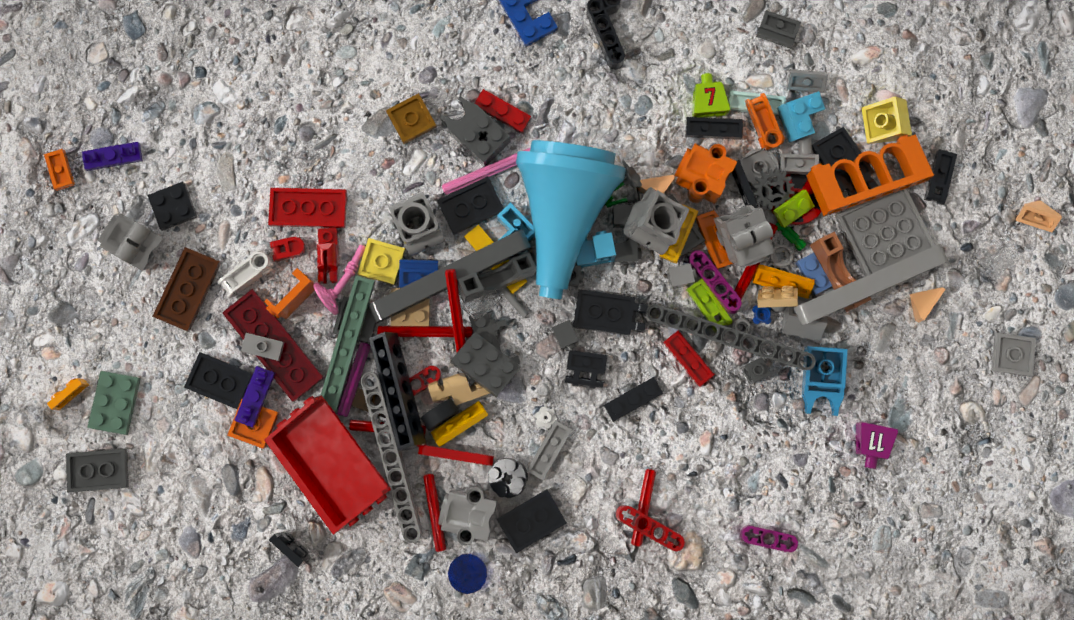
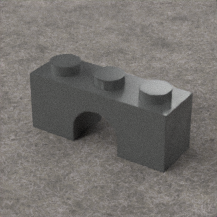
M633 205L613 206V228L624 229ZM628 238L623 243L614 244L616 251L614 265H637L638 259L642 257L641 248H638L637 242Z

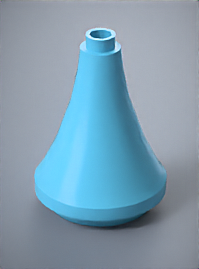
M542 140L531 141L530 151H518L516 165L521 172L528 195L536 238V285H540L539 296L562 299L563 289H568L574 266L587 235L614 190L624 181L626 168L614 165L615 153L582 145Z

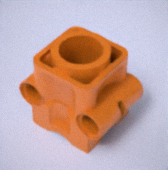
M695 143L692 149L687 148L674 175L678 177L675 184L689 190L687 195L692 203H699L705 199L715 204L722 195L725 181L734 170L737 161L726 157V149L720 144H714L708 150Z

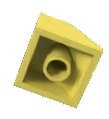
M895 96L862 107L867 144L897 141L903 135L912 136L907 101L905 99Z

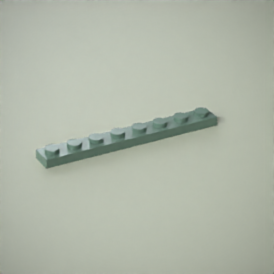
M357 275L354 279L321 395L335 414H337L375 285L374 280Z

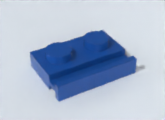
M399 260V288L437 271L438 261Z

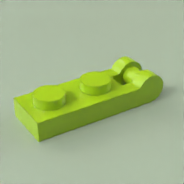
M702 278L686 289V292L707 321L723 326H728L733 322ZM717 314L721 316L719 321H716L714 318ZM711 326L712 329L717 333L716 327Z

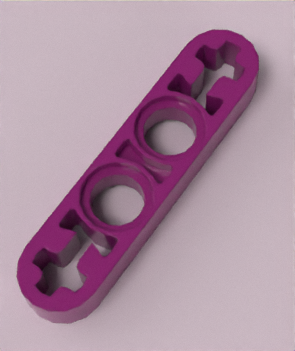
M696 250L692 252L689 257V264H691L692 268H695L696 274L700 279L704 280L728 313H737L742 305L740 297L703 251ZM695 256L697 258H702L701 263L704 267L701 271L699 270L701 269V264L699 262H694ZM711 270L715 276L712 279H707L704 276V272ZM718 285H724L726 292L719 294L715 288ZM729 293L731 294L729 295V299L732 302H737L736 308H734L733 306H728L729 300L725 297H727Z

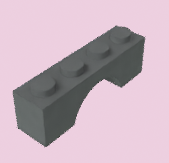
M526 252L511 258L504 265L489 272H475L457 280L458 291L463 303H467L534 276L537 268L530 253Z

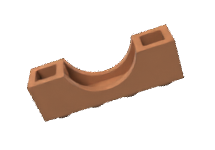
M835 231L810 245L834 290L856 281L845 267L843 261L844 248ZM871 297L865 298L844 309L848 312L872 299Z

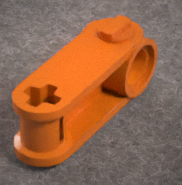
M761 93L759 97L751 100L746 99V107L758 134L761 149L770 150L783 144L785 137L782 130L779 129L765 93ZM769 134L775 137L776 141L774 144L768 142L767 137Z

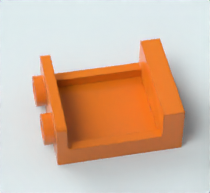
M298 268L292 274L300 282L277 305L268 299L264 301L268 305L266 309L278 319L280 317L287 319L315 291L313 287L314 282Z

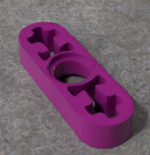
M750 525L744 526L740 532L741 539L748 544L784 552H794L798 547L797 538L790 534ZM752 529V533L759 535V531H762L759 536L760 543H757L758 538L751 537L748 540L745 532H749ZM767 533H771L774 536V542L770 545L764 542V536ZM778 535H781V540L787 541L790 538L793 545L786 549L787 545L779 543V547H776L779 542Z

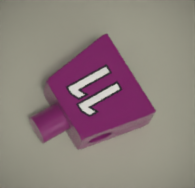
M865 422L856 423V454L866 456L864 467L876 469L878 459H889L898 429Z

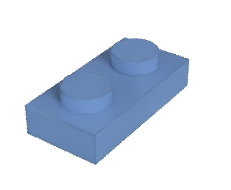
M814 253L796 262L803 277L815 280L812 289L814 296L832 287Z

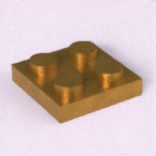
M419 93L386 110L403 144L437 127Z

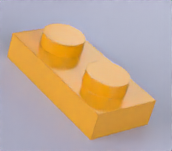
M80 378L70 380L66 384L67 387L51 396L52 400L47 405L51 410H61L89 386L87 381Z

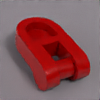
M289 237L270 242V248L273 249L274 253L272 255L273 262L302 255L305 251L304 241L299 237ZM285 246L286 252L281 253L280 248Z

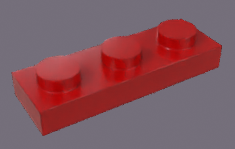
M484 89L475 101V104L486 114L521 134L531 120V116Z

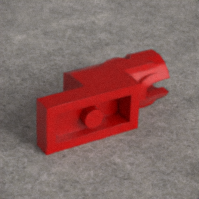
M319 228L317 244L318 283L327 284V273H329L330 281L334 284L338 282V266H340L338 228Z

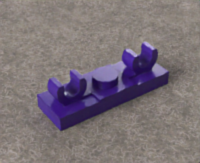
M139 142L82 151L84 169L86 171L143 161Z
M256 366L234 421L254 428L276 374L275 372Z

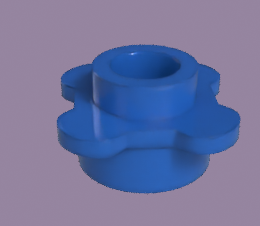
M756 305L752 308L754 312L752 321L754 324L771 323V307L758 308Z

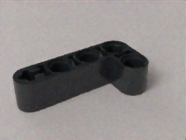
M589 0L586 14L607 65L614 70L620 69L623 66L625 53L609 15L619 10L621 0H613L616 2L615 5L609 4L608 1L610 0ZM597 7L599 10L592 11L590 8ZM604 23L606 27L600 28L598 27V24ZM609 39L613 41V44L608 45L604 41Z

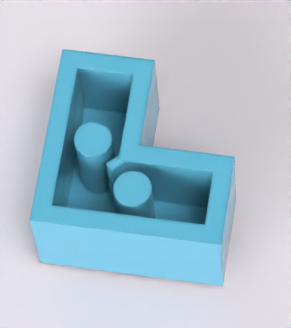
M819 91L777 107L789 143L815 133L810 115L825 110Z
M512 203L507 205L497 215L498 221L508 230L500 239L519 230L524 231L529 242L535 237L533 225Z
M600 231L596 232L595 236H592V240H587L586 238L578 255L576 265L583 268L614 262L616 251L612 232Z

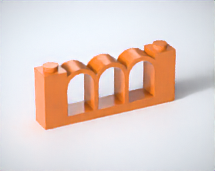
M915 134L909 137L908 135H903L897 139L896 143H889L883 146L877 153L865 151L859 154L854 161L842 159L835 162L832 166L830 164L822 166L821 163L814 165L806 176L825 217L925 183L934 174ZM889 153L896 157L905 178L896 181L892 180L884 162L883 154ZM865 161L873 166L881 186L868 189L860 171L859 162ZM841 169L849 174L857 194L844 198L835 178V170Z

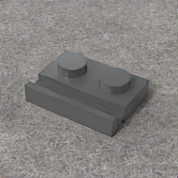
M766 10L756 37L791 49L801 22Z

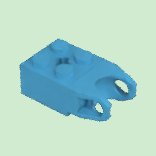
M806 346L804 351L812 354L816 362L811 370H803L802 397L805 403V413L811 414L815 400L819 397H825L830 402L832 415L838 416L839 407L844 399L848 349ZM804 356L803 367H809L812 364V360L810 357ZM823 362H825V365L829 366V369L825 370V373L823 372V369H821V365H823Z

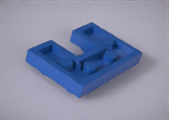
M499 0L525 47L558 30L549 12L532 20L525 7L537 0Z

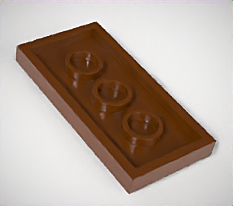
M184 247L152 317L190 332L221 262Z

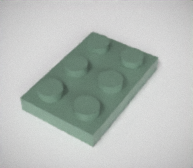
M100 371L87 428L128 435L141 378Z

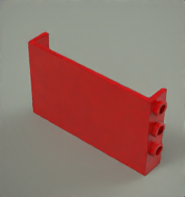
M322 395L315 398L311 396L303 402L304 406L301 409L299 407L290 413L291 417L288 420L284 419L276 425L277 429L265 438L264 441L334 535L347 525L351 527L360 520L358 518L359 515L363 514L365 516L374 509L372 507L374 503L379 505L387 499L386 494L391 491V488Z

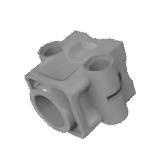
M650 187L644 193L642 200L633 205L623 232L628 238L663 255L670 245L677 242L681 226L687 217L689 208Z
M424 192L409 197L405 201L402 200L388 206L410 257L426 250L428 247L431 248L445 242ZM417 216L425 218V222L420 228H407L408 222L412 218Z
M748 204L732 214L714 218L717 227V238L720 244L725 247L731 263L740 267L751 266L762 262L768 258V255L775 252L771 242L773 230L769 222L766 221L763 208H754Z
M120 213L119 216L114 214L98 241L101 243L99 247L143 271L148 263L150 253L158 247L163 237Z
M473 487L467 493L451 490L449 494H445L438 524L442 525V531L457 534V541L461 545H470L475 539L488 542L491 533L490 520L496 511L498 500L486 498L485 491L480 487ZM473 491L480 493L481 498L479 501H474L471 498ZM464 530H467L471 533L472 536L470 540H466L462 537V532Z

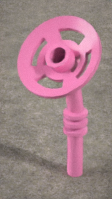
M363 245L358 246L352 260L348 262L344 270V275L334 289L330 288L328 290L317 282L313 284L314 290L322 303L334 315L339 313L335 299L338 298L337 295L340 294L350 278L355 276L359 268L358 263L365 251V246Z

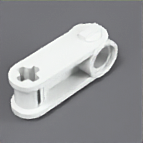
M257 249L249 255L250 257L220 278L218 284L224 287L228 293V298L235 297L263 275L265 276L273 270L274 264L271 257L266 255L263 250ZM261 258H264V265L258 267V261Z

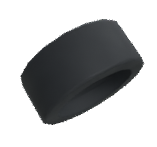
M448 399L428 411L420 419L427 430L431 431L455 416L459 409L452 399Z

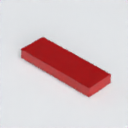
M679 330L663 342L699 387L715 375Z

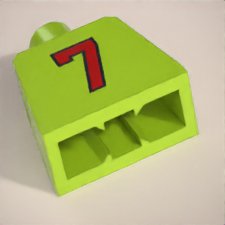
M711 73L702 74V83L696 84L693 90L692 117L727 116L730 106L723 83L713 82Z

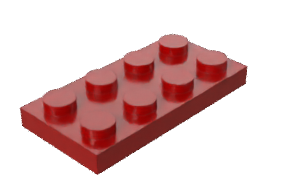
M270 188L268 225L278 227L345 228L347 190Z

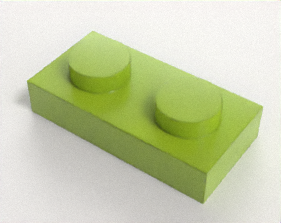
M802 190L773 210L780 226L785 228L815 206L808 192Z

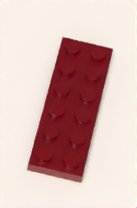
M251 289L223 311L222 314L243 340L245 334L249 333L285 342L280 361L260 356L256 357L267 370L276 373L274 379L291 401L295 402L323 380L324 377L279 320L266 309L267 305L256 291Z

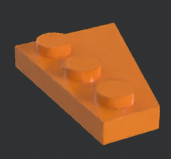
M713 210L698 215L696 222L701 235L705 239L704 242L712 263L717 269H721L734 263L729 261L725 247L720 244L717 238V227L714 218L719 216Z

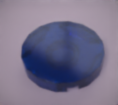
M462 554L456 557L448 570L450 584L456 591L463 594H470L480 590L487 578V567L484 561L473 554Z

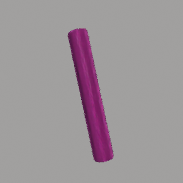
M361 342L359 344L337 411L338 415L344 417L349 415L371 345Z

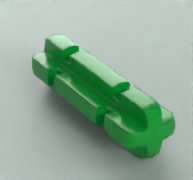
M779 222L775 224L777 230L781 231V234L791 244H795V248L798 251H801L807 245L790 226L784 228L780 226Z

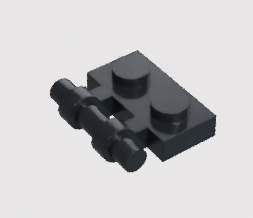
M569 350L566 370H572L574 374L573 376L566 375L565 383L577 387L578 385L589 386L591 389H595V387L603 388L604 380H597V374L605 375L607 355ZM580 372L591 373V378L579 377Z

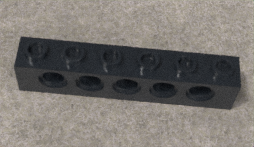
M383 332L369 338L398 451L412 450L424 446L427 443L398 333Z

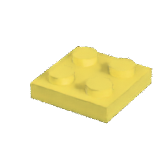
M368 238L357 274L395 286L399 273V260H403L406 249Z

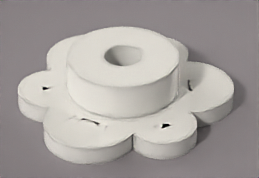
M545 406L541 407L539 412L535 414L537 426L550 428L551 424L555 420L557 421L554 410L548 409Z

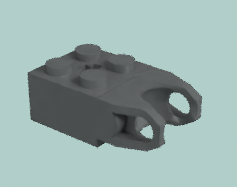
M460 96L458 102L463 107L465 115L459 120H452L442 114L440 120L448 128L450 135L458 144L485 167L511 142L510 135L478 105ZM482 137H486L487 141H481L480 139Z

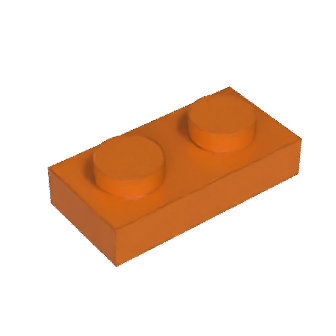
M59 149L44 154L54 190L59 191L74 186L75 183L65 150Z

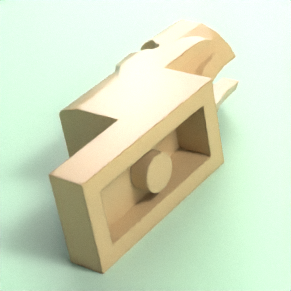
M458 373L443 378V385H440L438 381L428 384L433 402L447 400L452 396L455 405H459L490 394L476 382L470 386L465 373Z

